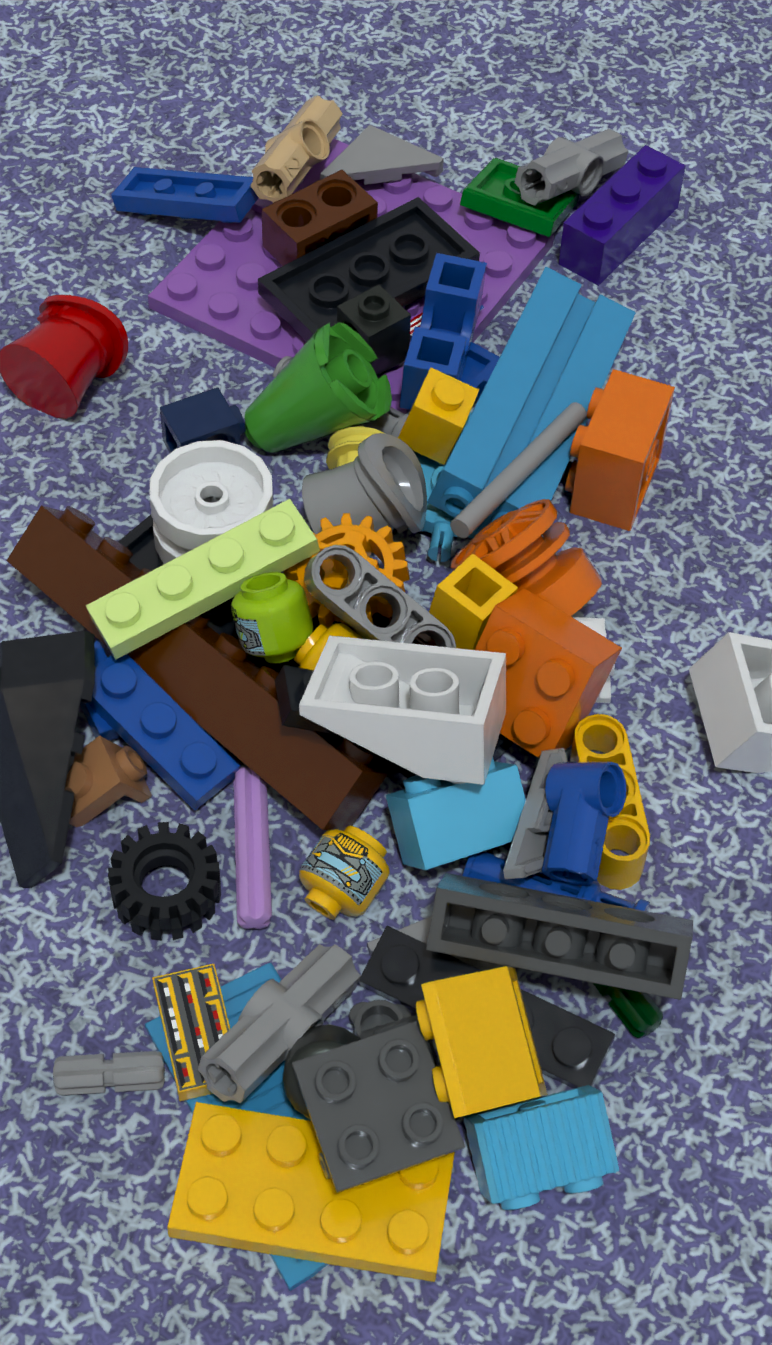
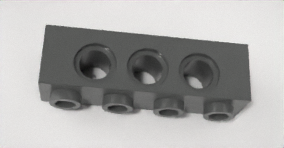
M445 873L436 887L426 950L681 1000L693 938V920Z

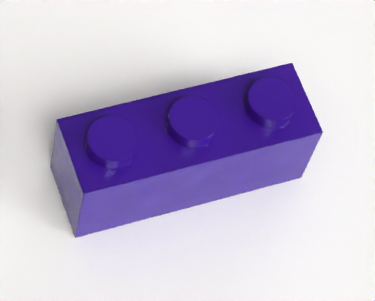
M647 145L642 147L563 223L559 265L599 286L678 208L686 165Z

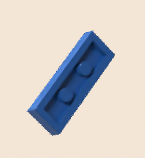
M134 167L111 194L117 211L133 212L141 215L174 216L182 219L216 220L223 223H240L259 198L250 186L253 182V177Z
M128 654L116 660L113 655H110L95 667L93 695L91 702L88 704L194 811L235 779V773L239 770L240 765Z

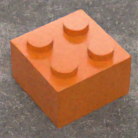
M613 369L605 388H595L587 411V418L591 419L588 427L584 425L578 426L570 450V456L578 458V461H573L565 484V491L573 493L570 507L571 514L631 531L661 458L675 387Z
M525 588L496 604L475 650L506 653V714L500 734L540 758L541 751L557 748H564L566 750L573 743L574 731L578 723L586 716H589L622 647Z

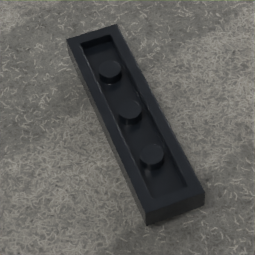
M386 926L359 979V983L362 987L390 1001L404 1005L409 1010L417 1013L416 1002L424 1000L421 984L480 972L482 970L449 954L426 950L427 944L390 926ZM521 989L542 1074L571 1088L586 1085L593 1086L615 1039V1033Z

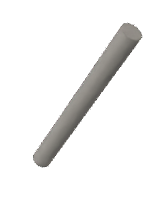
M573 402L557 416L451 521L450 526L453 533L460 538H467L586 419L587 412L581 404Z

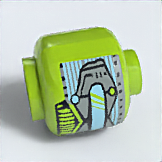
M279 572L262 573L245 580L241 584V591L234 596L231 603V612L240 645L246 653L255 657H264L265 661L269 663H282L293 659L299 651L298 649L305 644V641L313 632V622L304 589L298 582L287 579L283 573Z

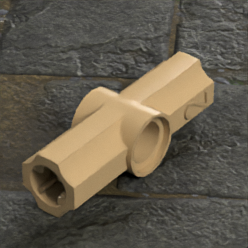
M318 95L312 97L305 102L280 134L266 142L264 156L252 169L253 182L250 185L259 199L270 200L274 203L291 195L312 166L328 157L330 142L341 129L340 117L343 114L334 100H325Z

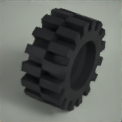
M158 822L159 833L150 834L148 826L145 825L137 829L139 841L135 842L129 835L121 841L122 852L114 850L110 858L112 868H108V879L114 909L117 908L118 918L124 925L130 921L132 932L140 936L148 928L150 929L151 939L162 941L163 930H172V938L176 940L183 938L182 927L188 925L191 931L195 933L202 928V916L210 920L215 914V903H220L221 897L219 862H217V853L213 845L207 847L206 837L199 831L190 839L189 826L179 823L176 833H170L169 822ZM162 866L178 867L189 877V882L185 889L177 894L164 897L148 894L142 887V881L149 871Z

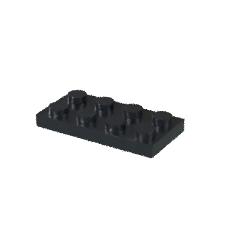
M417 197L258 278V294L307 342L319 328L330 323V327L337 324V306L377 285H380L402 307L424 297L436 253L479 261L480 252L423 200Z

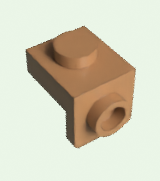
M98 736L83 748L81 755L74 757L65 783V787L71 788L75 794L70 825L75 827L85 825L124 795L140 803L145 802L152 796L143 777L147 774V768L134 749L129 746L122 748L102 736Z

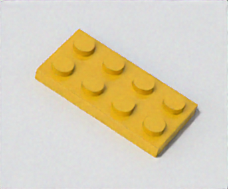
M196 1102L167 1226L168 1236L435 1282L455 1152L336 1193L332 1178L326 1179L319 1160V1153L322 1150L311 1121Z

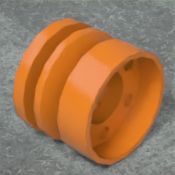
M541 499L529 503L497 518L478 532L451 561V569L454 571L471 554H474L518 587L517 592L525 588L569 616L580 610L597 593L602 585L600 575L582 548L573 547L557 552L570 536V530L565 523H553L557 518V510L549 499Z

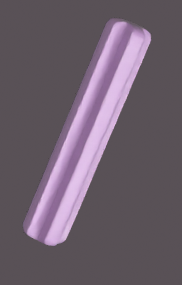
M241 767L235 773V780L233 781L237 922L244 929H264L270 924V917L272 916L267 782L250 768Z

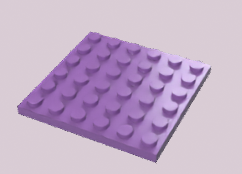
M333 138L330 142L328 157L312 166L293 193L320 180V173L349 145ZM415 173L402 174V180L364 185V179L354 180L378 202L377 218L419 197L480 252L479 261L487 263L481 305L485 308L479 311L471 341L473 343L553 247L554 233L547 237L460 205L461 193ZM258 198L240 223H223L219 221L148 295L149 309L276 368L283 357H294L306 341L258 294V278L282 267L263 247L261 209L273 204V202ZM425 296L403 307L411 314V319L423 312ZM403 361L377 377L380 378L386 374L392 395L390 407L407 414L410 411L409 409L400 408L405 362Z

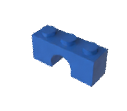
M436 253L426 287L420 327L414 328L404 362L400 408L411 409L430 367L461 381L481 308L487 263Z

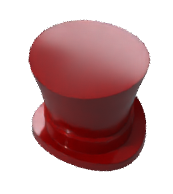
M52 295L44 299L39 306L40 315L37 317V320L40 324L1 349L0 373L8 388L27 406L55 418L66 419L73 417L77 412L85 392L95 377H109L123 365L128 353V336L120 319L100 303L79 296Z

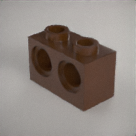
M341 169L261 209L263 247L284 266L376 219L378 215V202Z

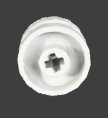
M223 440L197 441L179 447L158 463L150 478V506L153 518L155 549L163 564L273 507L272 475L262 458L245 446Z

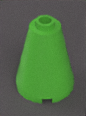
M338 322L332 327L328 323L319 328L246 409L245 433L249 441L257 448L275 453L334 434L340 429L356 427L375 421L387 413L392 403L390 383L386 374L378 378L370 364L378 359L372 348L359 333L344 323Z

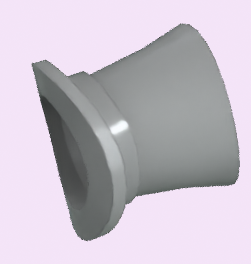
M385 433L373 434L359 444L358 456L354 461L333 469L306 475L303 479L302 499L304 509L315 534L322 531L320 519L326 517L333 526L341 525L343 513L350 514L353 525H360L366 516H371L375 532L387 525L392 530L396 529L399 534L408 528L412 533H416L424 528L427 493L423 470L413 450L404 441L393 435Z

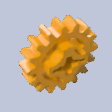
M343 513L341 525L333 526L326 517L320 519L322 531L318 534L313 533L318 540L320 551L333 545L347 546L356 551L405 592L403 582L409 580L408 563L405 561L404 545L402 541H393L392 529L388 525L375 532L371 516H366L360 525H353L349 513ZM371 553H374L382 561L384 569L379 568L378 560L370 558ZM314 554L284 570V574L287 579L298 582L304 589L311 618L318 614L319 624L329 628L334 621L344 622L315 599L306 588L304 581L305 568L309 560L316 555ZM327 559L320 566V577L327 587L336 590L345 587L348 573L341 562L335 559ZM373 596L366 604L367 618L372 624V615L377 612L388 618L393 615L391 605L382 597Z

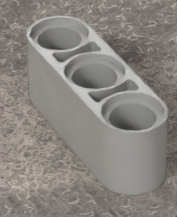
M343 545L329 546L309 560L304 573L307 590L315 599L364 639L412 644L415 636L422 633L430 636L435 641L436 646L456 648L454 636L444 624L351 548ZM335 559L345 566L348 580L343 589H331L321 580L320 566L324 560ZM373 596L382 597L391 605L393 611L392 620L386 628L373 625L367 618L366 604Z

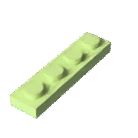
M288 499L85 606L90 618L116 660L233 598L241 591V584L245 580L262 573H280L320 552L318 540L291 499Z

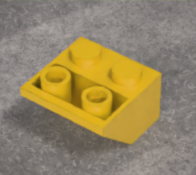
M505 966L421 984L424 1000L416 1002L417 1017L424 1039L426 1041L435 1039L441 1065L432 1069L434 1086L439 1102H449L454 1118L548 1095L515 968Z

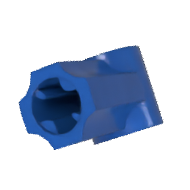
M558 762L549 770L546 778L545 793L546 801L553 812L541 873L552 880L584 886H591L593 881H597L609 817L619 815L626 800V780L622 769L617 763Z

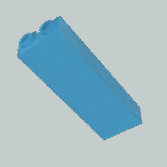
M545 267L427 503L443 510L452 517H456L571 403L581 404L587 412L592 394L596 387L602 389L636 312L601 294L596 302L578 294L582 284ZM586 417L580 425L585 426L588 418ZM577 428L477 527L478 529L482 530L497 518L529 503L541 499L552 500L571 458L570 450Z

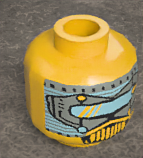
M351 825L347 826L344 831L338 829L326 831L299 870V879L309 891L304 899L305 902L315 911L331 920H335L339 913L352 917L363 915L388 879L390 873L389 866L384 860L387 853L386 849L374 837Z

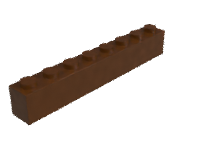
M41 505L6 561L106 645L90 618L85 605L147 574L151 570L146 568L140 570L131 563L132 552L119 542L109 537L102 539L92 530L95 522L81 511L67 506L64 511ZM207 613L197 616L128 653L197 724L322 830L338 829L344 831L347 826H353L388 775V773L372 761L376 755L375 753L342 736L282 726L275 679L279 673L266 666L259 668L247 658L249 654L244 651L238 639L226 633H221L220 635L207 625L210 621Z

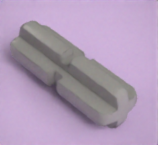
M159 1051L113 1053L112 1060H104V1054L60 1056L55 1059L53 1066L54 1088L59 1095L105 1093L106 1086H114L115 1092L159 1090L163 1087L165 1081L164 1058Z

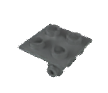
M418 1020L292 1062L291 1064L322 1150L319 1153V1160L326 1179L332 1178L336 1193L465 1148L449 1102H439L432 1075V1069L435 1068Z

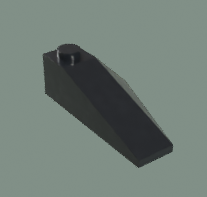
M87 631L8 640L0 643V822L18 885L22 888L34 887L60 866L63 861L75 795L71 788L65 787V783L74 757L82 754L85 735L75 732L80 702L84 704L91 702L95 684L94 634Z

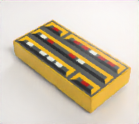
M215 964L152 977L179 1101L213 1094L207 1089L206 1081L198 1071L201 1057L222 1035L230 1030Z

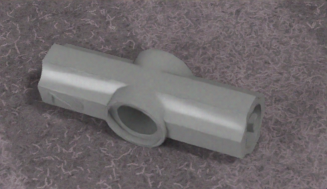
M611 129L604 130L575 143L564 137H558L548 146L544 156L518 167L514 183L521 192V199L534 206L570 190L581 196H587L595 189L601 176L625 165L628 150L622 142V135Z
M319 944L279 983L274 979L265 982L248 1001L238 1022L227 1033L222 1035L201 1057L198 1071L203 1075L207 1089L223 1102L234 1100L242 1103L283 1061H286L288 1051L295 1042L311 1027L323 1025L324 1020L356 989L361 975L355 969L352 956L336 944L331 947Z

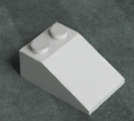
M728 632L689 668L714 764L718 768L752 773L771 772L772 640Z
M329 635L300 701L299 712L301 716L422 778L446 780L456 784L472 783L484 785L506 714V653Z

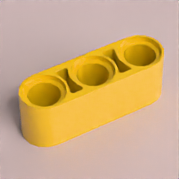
M594 714L586 716L576 726L570 762H614L620 766L624 773L627 788L626 800L619 815L609 817L597 881L605 887L622 890L636 884L643 873L650 845V833L625 728L617 719L611 716ZM591 750L601 751L605 754L594 753ZM609 850H622L629 855L618 856Z

